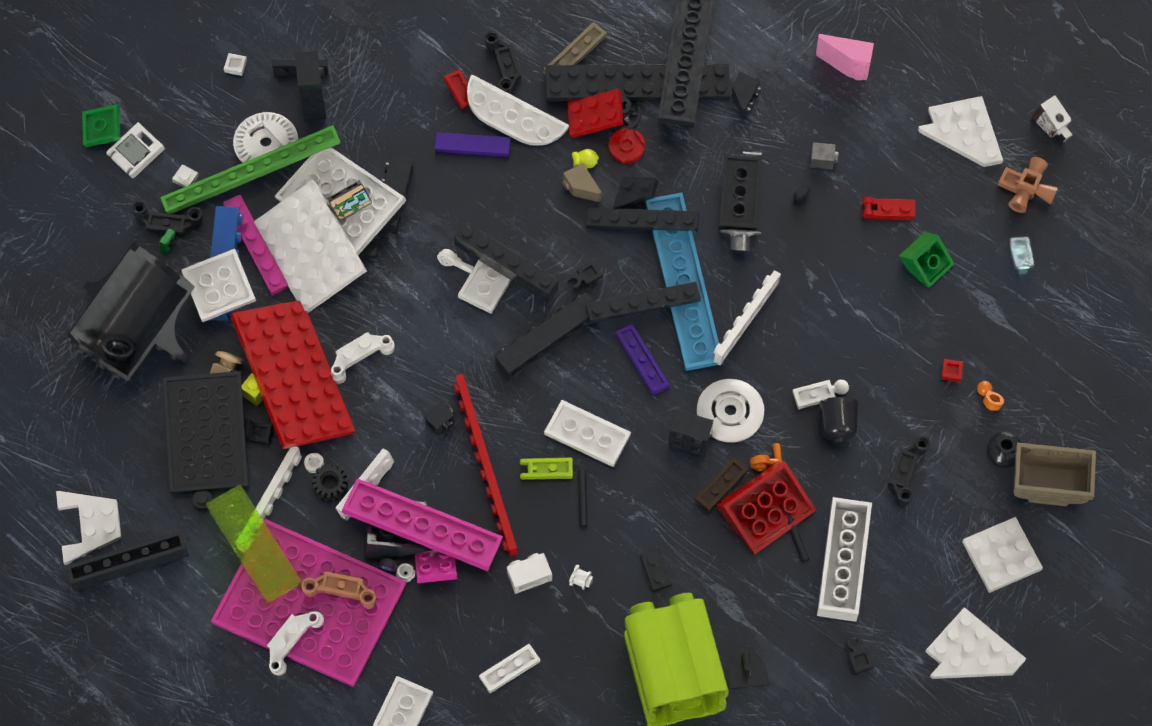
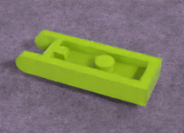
M572 458L520 459V465H528V473L520 474V479L522 480L573 479Z

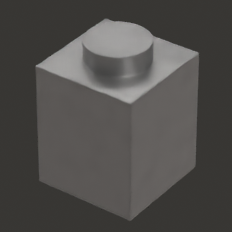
M813 142L810 167L833 170V164L838 161V152H835V144Z

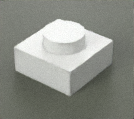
M228 53L224 72L242 76L247 62L246 56Z
M182 164L172 180L184 188L194 184L199 175L198 172Z

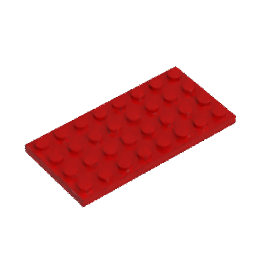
M300 300L232 313V322L282 449L354 434L355 429L337 384L333 380L331 369L308 312L304 310Z

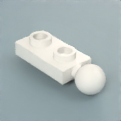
M830 380L793 389L792 393L797 408L802 409L817 405L820 400L827 402V398L835 397L834 393L839 395L846 394L849 390V385L845 380H838L831 386Z

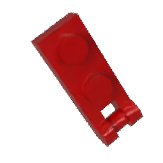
M864 197L862 199V205L864 206L862 211L863 218L915 219V200L873 199L872 197Z

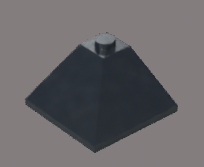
M366 523L364 558L390 559L426 552V546Z

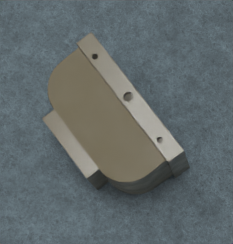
M1017 443L1014 495L1022 499H1028L1029 503L1058 506L1083 504L1093 500L1096 451Z

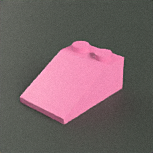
M819 34L816 56L848 77L855 80H867L874 43Z

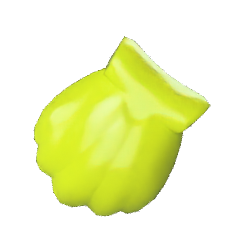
M591 149L572 152L573 167L583 163L586 168H593L598 163L599 157Z

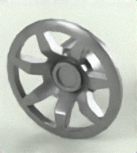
M732 229L720 231V233H726L731 236V250H749L750 236L761 234L759 231Z

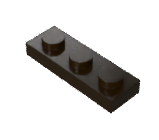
M733 457L695 497V501L710 512L746 475L748 469Z

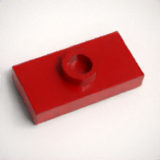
M459 69L444 76L443 80L460 109L470 106L467 98L468 82L461 70Z

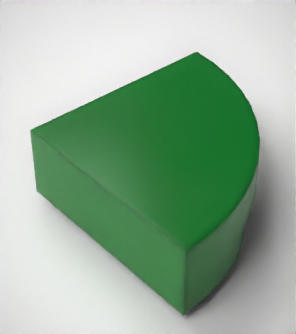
M168 229L159 241L161 254L166 255L171 247L168 245L171 239H174L175 231Z

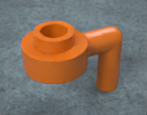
M772 444L774 459L769 458L767 455L752 457L750 459L751 468L756 471H765L767 467L772 466L777 461H782L780 444Z

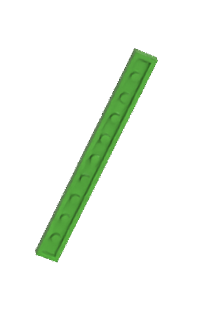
M332 125L160 198L166 213L173 214L338 145L341 142Z

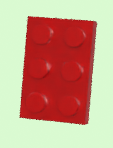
M619 89L567 103L569 131L572 138L623 125L622 100Z

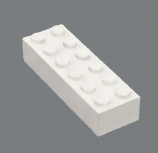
M835 497L832 499L817 616L857 621L872 503Z

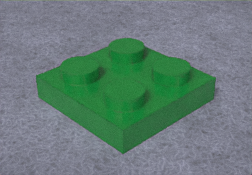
M117 104L82 112L83 145L85 147L120 140V108Z

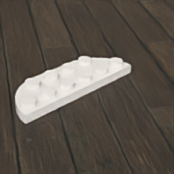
M471 75L467 87L468 103L475 116L485 124L522 143L537 146L546 145L558 140L568 130V124Z

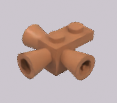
M1032 157L1029 168H1025L1022 174L1010 168H1005L998 186L1017 193L1009 202V207L1019 213L1026 212L1028 200H1032L1035 194L1051 205L1058 187L1040 184L1041 174L1048 167L1045 160L1039 157Z

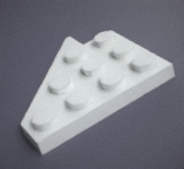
M982 96L928 108L932 124L919 126V133L983 167L1003 162Z
M965 607L926 649V653L940 664L930 677L932 679L1013 675L1026 660L1023 655Z

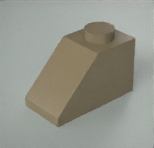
M583 163L563 173L562 184L566 191H570L572 196L596 202L601 201V191Z

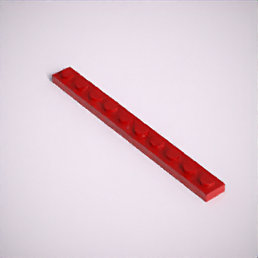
M463 374L456 375V383H453L456 394H460L459 406L461 412L465 411L466 413L464 422L466 428H470L472 433L469 435L472 446H476L475 458L477 463H481L483 468L480 469L482 480L487 481L488 486L485 487L487 497L492 498L493 501L491 510L493 516L497 515L499 522H496L498 532L503 533L504 536L502 540L503 549L508 551L511 557L517 555V546Z

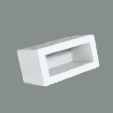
M544 553L532 554L526 560H516L507 566V574L515 594L552 581V572Z

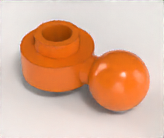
M988 381L980 382L977 386V392L981 396H985L983 403L986 408L991 411L1000 410L1004 403L1003 397L998 393L992 392V385Z

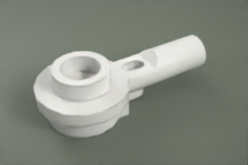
M443 249L437 255L439 262L444 266L454 265L470 274L474 268L462 262L457 257V254L449 249Z

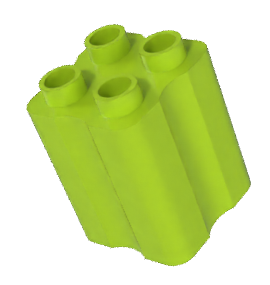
M692 593L675 595L669 599L670 606L655 609L652 602L636 604L630 608L631 615L625 618L626 631L624 632V639L647 726L671 725L687 719L717 714L726 709L727 703L725 698L728 697L729 691L704 600L694 599Z

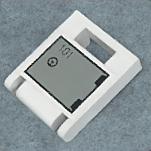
M138 122L107 151V155L112 157V160L127 174L129 173L131 178H134L165 148ZM144 135L153 142L149 147L141 140Z

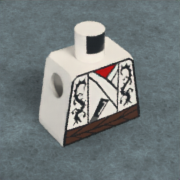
M1054 95L1039 106L1032 118L1050 138L1058 134L1063 141H1066L1072 136V133L1067 128L1071 118Z

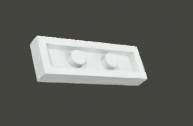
M528 644L480 674L479 678L488 692L492 693L538 664L540 658L531 645Z

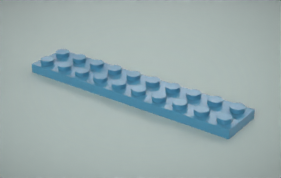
M682 193L655 197L645 202L647 210L687 211ZM652 230L665 287L696 282L701 296L700 302L671 307L685 371L719 365L714 362L715 354L713 353L719 341L692 231Z

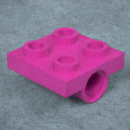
M436 550L415 554L417 583L457 579L455 558Z

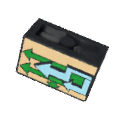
M360 180L327 198L340 221L372 203Z

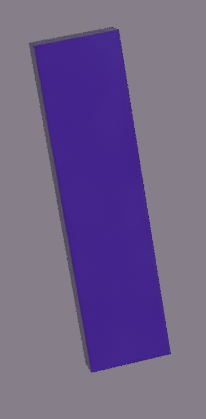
M437 132L435 152L509 157L511 140L510 137Z
M633 324L616 331L615 335L652 395L654 396L669 388V382Z

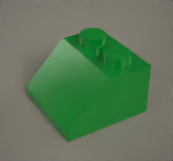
M924 232L899 255L906 269L927 288H930L955 264L940 237Z

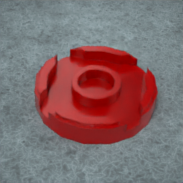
M629 128L617 130L611 135L609 140L610 155L616 161L625 164L638 161L645 152L643 136L634 129L628 130Z

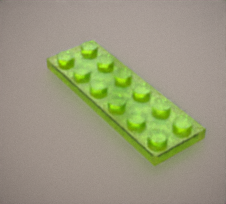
M241 485L236 486L206 504V507L267 604L302 584L299 576Z

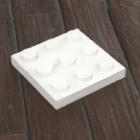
M235 249L182 269L184 277L195 286L191 295L202 322L256 301Z
M1016 517L967 537L962 541L989 593L1043 569Z

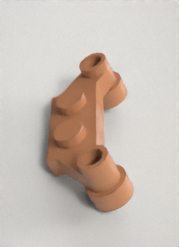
M324 571V575L316 579L306 578L301 584L302 591L308 597H314L321 592L357 599L367 609L373 608L376 602L374 591L367 589L361 578Z

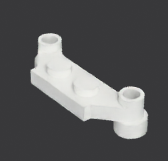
M367 332L335 351L337 357L331 368V375L336 384H341L346 380L345 371L347 368L375 351L380 350L385 355L393 353L395 345L389 335L377 336L370 335Z
M313 611L299 616L291 614L267 645L270 648L269 668L273 674L280 676L286 672L287 665L284 662V658L308 627L319 628L323 625L324 617L321 613ZM317 616V619L312 622V617ZM279 663V667L274 669L275 664Z

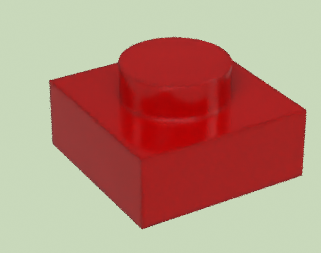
M944 359L941 379L961 382L963 362Z

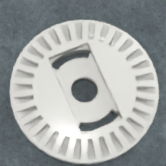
M263 112L248 117L238 126L234 135L233 146L238 159L244 163L298 140V134L294 125L284 116ZM263 138H270L272 142L269 146L265 147L260 144V141Z
M723 379L712 383L702 392L697 403V415L714 420L711 436L714 439L730 443L748 439L760 428L764 418V404L759 393L748 383L737 379ZM713 403H716V406H715L716 418H714V416H713V414H712V410H711V407H712V404H713ZM745 403H748L750 412L747 419L745 418ZM732 405L736 408V413L728 415L725 413V408Z

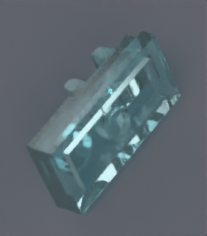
M1029 237L1010 238L1009 244L1014 269H1019V275H1027L1028 268H1034Z

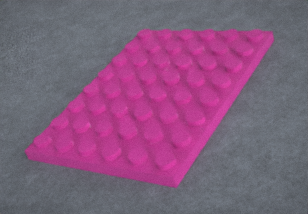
M265 519L218 606L211 623L270 650L267 645L291 614L299 616L317 611L324 617L323 625L319 628L308 627L286 657L351 687H355L407 585V581ZM324 571L361 578L364 581L365 587L374 591L376 602L373 608L367 609L357 599L321 592L314 597H308L302 591L301 584L306 578L316 579L324 575ZM317 616L312 617V622L317 619Z

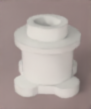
M576 565L569 579V585L573 586V584L581 586L583 590L586 587L589 588L594 578L591 576L592 572L579 569V565Z

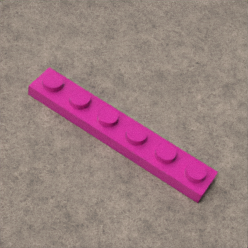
M241 195L224 201L225 207H239L240 213L243 214V225L239 226L241 239L271 295L288 289V283L257 229L254 219Z

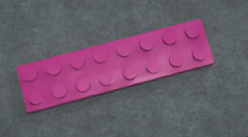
M358 478L342 508L343 514L486 571L489 570L503 538L501 535Z

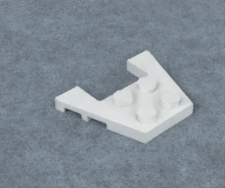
M56 491L58 509L79 508L82 543L62 546L64 565L72 563L71 561L81 556L85 557L96 549H101L122 539L118 502L116 499Z

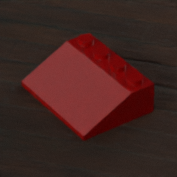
M777 461L716 505L727 523L754 555L790 530L792 525H797L816 511L787 463ZM785 512L790 513L794 519V522L789 525Z

